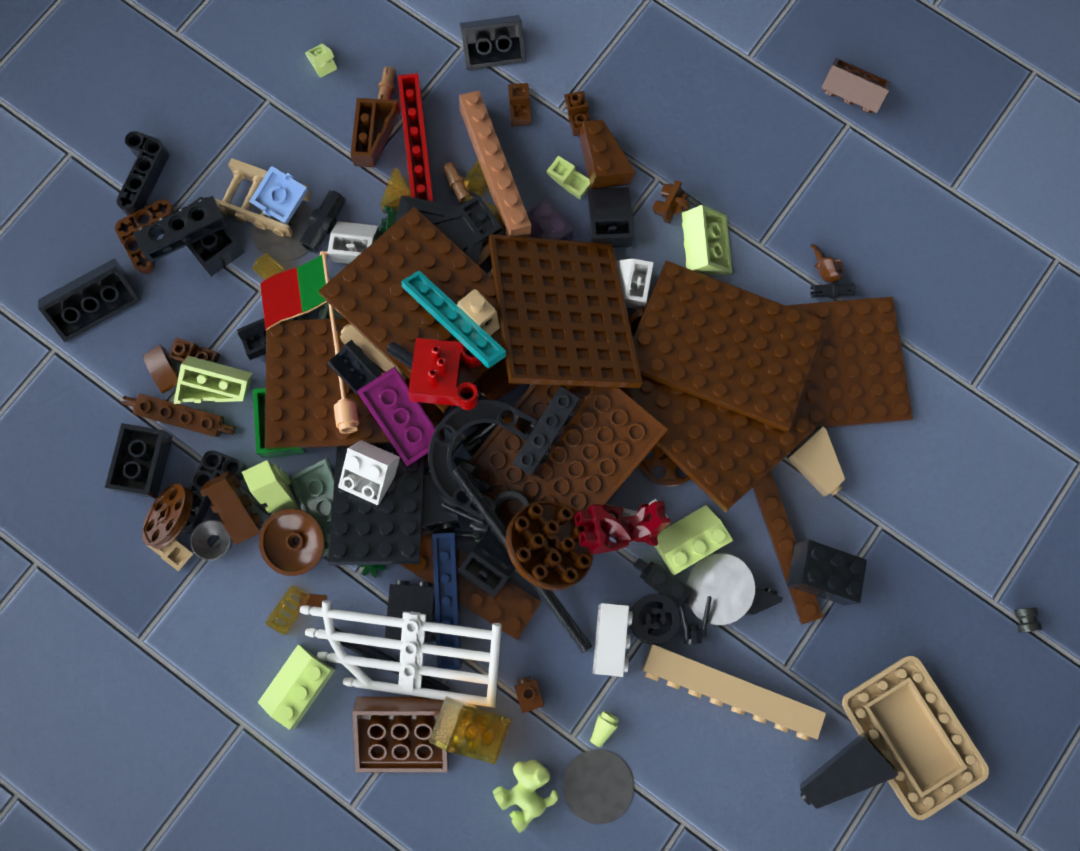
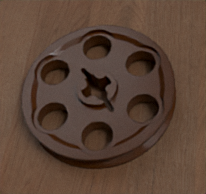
M657 445L652 449L654 457L651 460L644 459L640 464L644 474L652 482L661 486L675 487L691 480L688 475L684 478H678L675 475V469L679 466L669 457L665 458V453ZM656 467H662L665 470L666 474L663 478L658 479L653 475V470Z
M173 484L156 498L146 515L142 528V539L146 545L152 546L155 549H162L172 543L180 534L192 510L193 494L190 489L183 487L181 484Z

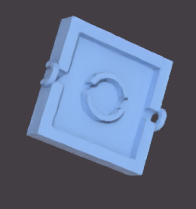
M271 166L249 202L263 210L264 214L269 217L273 216L287 225L309 189L294 180L295 178L292 175L284 174Z

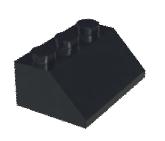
M519 15L460 23L467 70L526 62L522 20Z

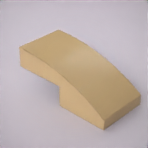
M177 538L162 549L148 546L177 571H180L194 554Z

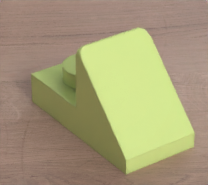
M320 44L305 52L319 77H323L337 69L332 59L334 55L331 49L324 44Z

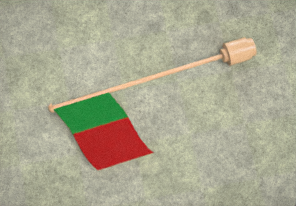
M321 251L320 256L301 266L275 274L260 283L266 331L282 321L308 313L327 303L318 292L330 281L326 258L328 253L326 251ZM329 304L335 354H337L340 350L334 308ZM339 377L342 399L334 405L336 427L339 428L340 433H353L357 431V426L359 425L357 406L354 401L346 398L344 381Z

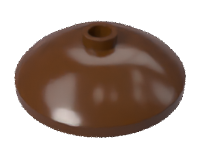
M296 508L284 509L271 515L263 524L259 534V549L263 560L272 570L286 576H297L310 571L319 563L325 550V535L318 520L310 513ZM295 537H298L300 539L299 544L295 543Z

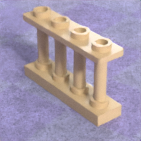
M231 158L228 166L234 177L223 200L215 199L224 216L229 214L240 222H251L259 229H270L278 236L284 237L286 235L292 237L293 232L288 224L286 225L281 221L278 222L268 218L269 216L264 214L263 210L260 215L249 211L252 203L249 201L268 171ZM247 179L252 181L253 184L242 207L230 204L241 181ZM310 189L303 198L307 202H309L312 196Z

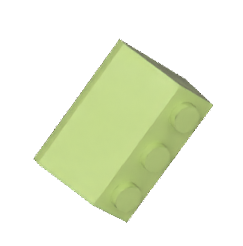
M704 205L683 212L682 228L684 231L686 268L706 276L733 274L727 215Z
M705 505L658 534V545L655 548L670 573L676 575L730 543L733 539L722 521Z
M298 644L258 703L270 717L289 730L295 729L335 669L317 659L315 655Z

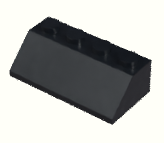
M114 258L38 299V309L61 339L67 342L140 302L141 299L127 274Z

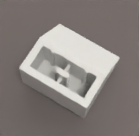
M338 221L330 234L327 253L331 261L346 264L352 262L378 239L379 226Z
M633 258L616 261L626 307L634 309L645 308L653 262Z
M360 440L347 449L338 488L378 505L395 477L400 457Z

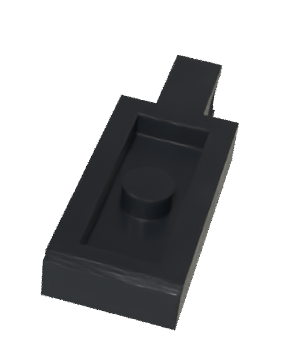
M638 558L634 564V567L642 572L640 578L644 580L643 582L659 594L669 597L678 608L682 606L693 590L653 561L647 564Z

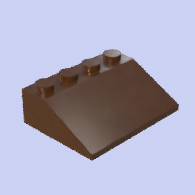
M356 697L352 710L355 772H448V701L424 697Z

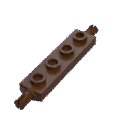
M140 393L136 399L127 396L122 398L127 400L122 401L123 405L134 407V415L213 437H219L221 432L231 435L235 434V431L231 430H236V426L224 424V416L181 404H174V402Z

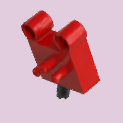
M416 338L414 354L396 342L388 345L386 352L412 369L408 391L411 402L460 406L464 410H471L477 406L478 392L476 386L466 382L458 387L461 362H464L469 368H477L482 362L477 357L468 356L470 351L461 342ZM468 393L473 395V397L470 399H464L462 397L464 394Z

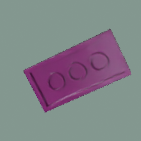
M394 366L357 390V393L406 466L429 452L431 438L436 428L419 402L410 401L409 387Z

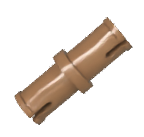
M386 66L383 68L382 80L378 85V99L390 100L391 94L394 92L395 87L393 83L396 70L393 67L389 66L388 69Z
M449 162L442 167V171L449 181L448 186L454 191L459 203L464 204L471 199V195L464 185L465 181L463 177L459 176L454 163Z

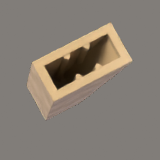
M822 427L796 450L788 460L825 497L829 494L834 496L841 490L842 486L840 484L845 480L827 430Z

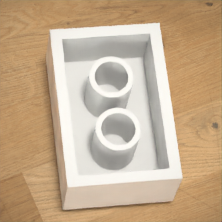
M604 603L598 606L593 674L623 677V673L628 672L629 659L625 658V649L630 648L631 636L627 635V626L632 624V612L629 611V606Z

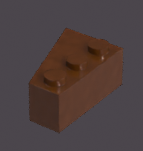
M356 99L350 154L354 166H376L401 113L398 100Z
M604 120L583 121L579 132V139L591 189L630 185L636 172Z
M227 471L206 482L200 493L203 497L208 495L213 504L211 509L214 513L217 512L223 521V527L234 543L238 545L259 534L263 522L258 513H253L250 507L252 502L247 494L243 495L239 488L241 483L236 474L232 475L230 471Z

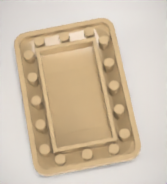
M906 656L844 695L842 699L843 709L857 733L860 735L864 732L897 769L898 776L888 780V783L911 817L917 820L927 819L988 778L989 768L918 658Z

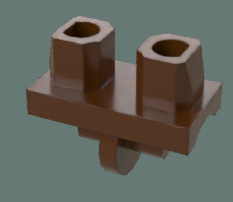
M676 180L674 185L664 184L661 189V195L667 198L666 201L657 200L653 205L654 213L662 216L665 223L670 224L674 214L680 215L681 211H688L690 208V204L687 202L688 196L681 188V181Z

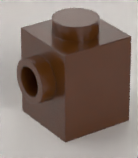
M531 676L518 679V684L514 685L521 712L524 713L543 707L544 704L537 680H531Z

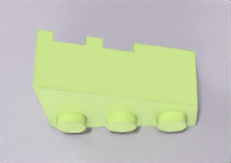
M188 356L181 363L174 404H181V402L201 403L202 401H243L249 392L253 373Z
M266 460L242 472L252 495L261 505L264 503L268 505V507H265L268 513L273 515L284 509H299L289 487V484H291L289 475L282 468H278L276 464L273 465Z

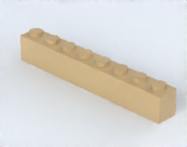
M653 644L649 647L641 669L646 672L645 677L655 681L662 678L667 680V686L678 690L680 686L689 689L688 694L701 699V696L705 695L710 697V703L720 707L725 703L732 706L731 711L743 716L745 712L753 715L752 719L760 723L766 724L768 720L775 723L774 728L787 733L788 729L797 732L796 737L809 741L810 738L818 740L826 715L823 711Z

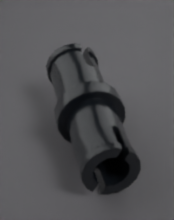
M830 282L824 285L814 284L810 287L811 290H814L810 291L811 298L829 297L830 299H834L837 296H854L855 291H851V289H856L853 282L843 284Z

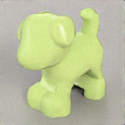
M537 760L518 761L513 767L518 784L510 790L499 786L492 791L502 810L514 804L523 809L522 812L517 810L509 814L514 827L519 833L528 827L533 818L543 814L547 807L555 804L559 799V794L556 790H552L550 796L544 799L536 793V789L544 786L550 780L548 769Z

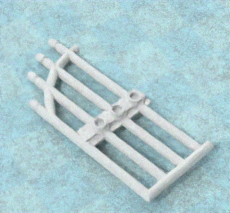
M329 600L322 601V607H311L308 605L300 607V613L323 617L326 630L307 628L305 635L329 640L335 653L318 652L317 659L341 663L356 677V679L345 677L343 685L495 708L502 624L493 623L492 630L426 622V614L412 611L403 612V618L332 609L331 601ZM333 618L401 627V640L337 632L334 628ZM425 631L491 640V650L489 653L424 644ZM340 641L401 650L400 662L347 655ZM424 653L490 662L489 675L423 666ZM358 666L399 672V682L394 684L373 681ZM422 675L488 684L487 697L421 688Z

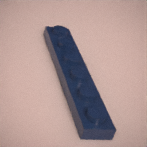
M456 532L433 533L436 623L460 626ZM436 632V643L438 646L461 649L459 635ZM437 655V668L460 670L462 668L461 658Z

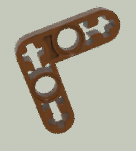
M158 200L120 219L115 225V231L133 266L142 274L151 273L155 268V261L150 263L142 254L140 247L136 251L130 250L131 244L137 242L133 233L139 231L143 226L158 222L164 216L174 214V207L167 200ZM162 207L166 208V213H162ZM149 215L150 221L147 224H141V217ZM135 221L139 227L136 228L133 222ZM125 226H128L127 233L124 232ZM139 256H142L147 261V266H142Z

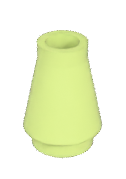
M603 710L601 715L598 714L590 742L602 748L606 740L617 729L619 719Z

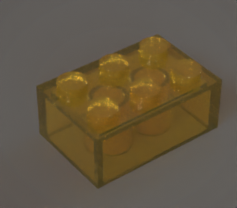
M446 696L429 742L445 751L496 765L512 719L494 711Z

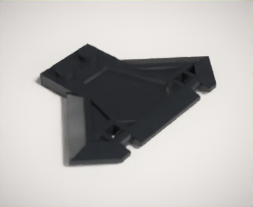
M401 195L395 219L396 223L415 207L477 265L483 242L489 239L490 234L496 235L502 231L501 225L480 195L475 196L460 206Z

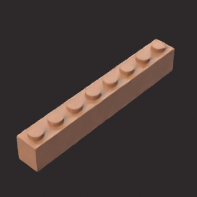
M480 91L461 94L460 113L506 236L530 238V220Z

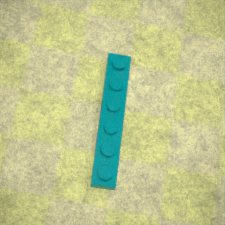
M417 271L401 281L402 287L487 368H490L506 357V350L423 273Z

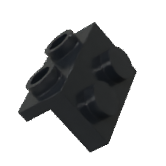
M264 318L236 330L249 360L266 354Z
M352 339L328 361V365L356 395H359L357 390L382 374L376 364L363 353L362 349Z

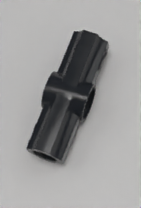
M329 190L319 209L316 208L312 212L309 226L299 241L301 246L310 252H317L326 234H330L335 227L336 217L346 202L345 197L334 190Z

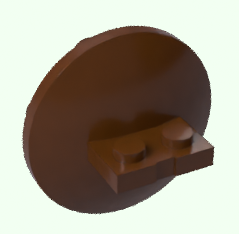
M550 501L533 502L519 510L508 526L506 544L513 565L526 580L540 588L547 590L568 589L580 582L591 568L594 554H591L589 547L580 546L579 534L582 531H586L585 526H577L575 524L574 516L576 514L570 508Z

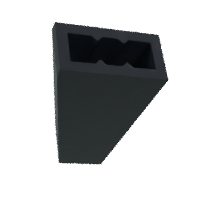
M863 732L800 784V796L808 805L812 804L818 809L898 776V772L894 765Z

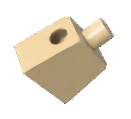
M474 289L458 302L457 306L488 335L491 336L500 328L497 311L478 290Z

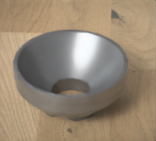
M207 520L200 523L193 530L190 538L191 549L197 557L203 560H218L224 557L231 549L232 538L223 527L222 522ZM218 535L221 539V544L217 548H211L209 545L210 538Z

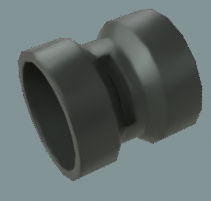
M1038 607L1014 610L1015 617L1020 621L1017 625L1019 632L1043 630L1041 622L1037 621Z

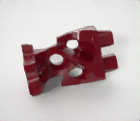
M655 501L650 505L643 504L635 515L622 517L623 507L592 504L587 510L579 511L574 516L575 524L577 526H585L586 531H582L579 534L580 546L589 547L591 554L627 548L629 542L632 541L646 542L648 545L657 546L658 534L671 523L670 518H667L665 515L664 501ZM610 537L614 538L616 543L611 542Z

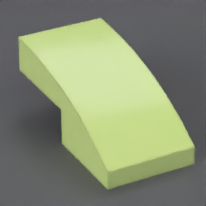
M560 156L555 159L546 171L561 187L580 200L587 192V189L590 188L589 178L577 172L574 165Z

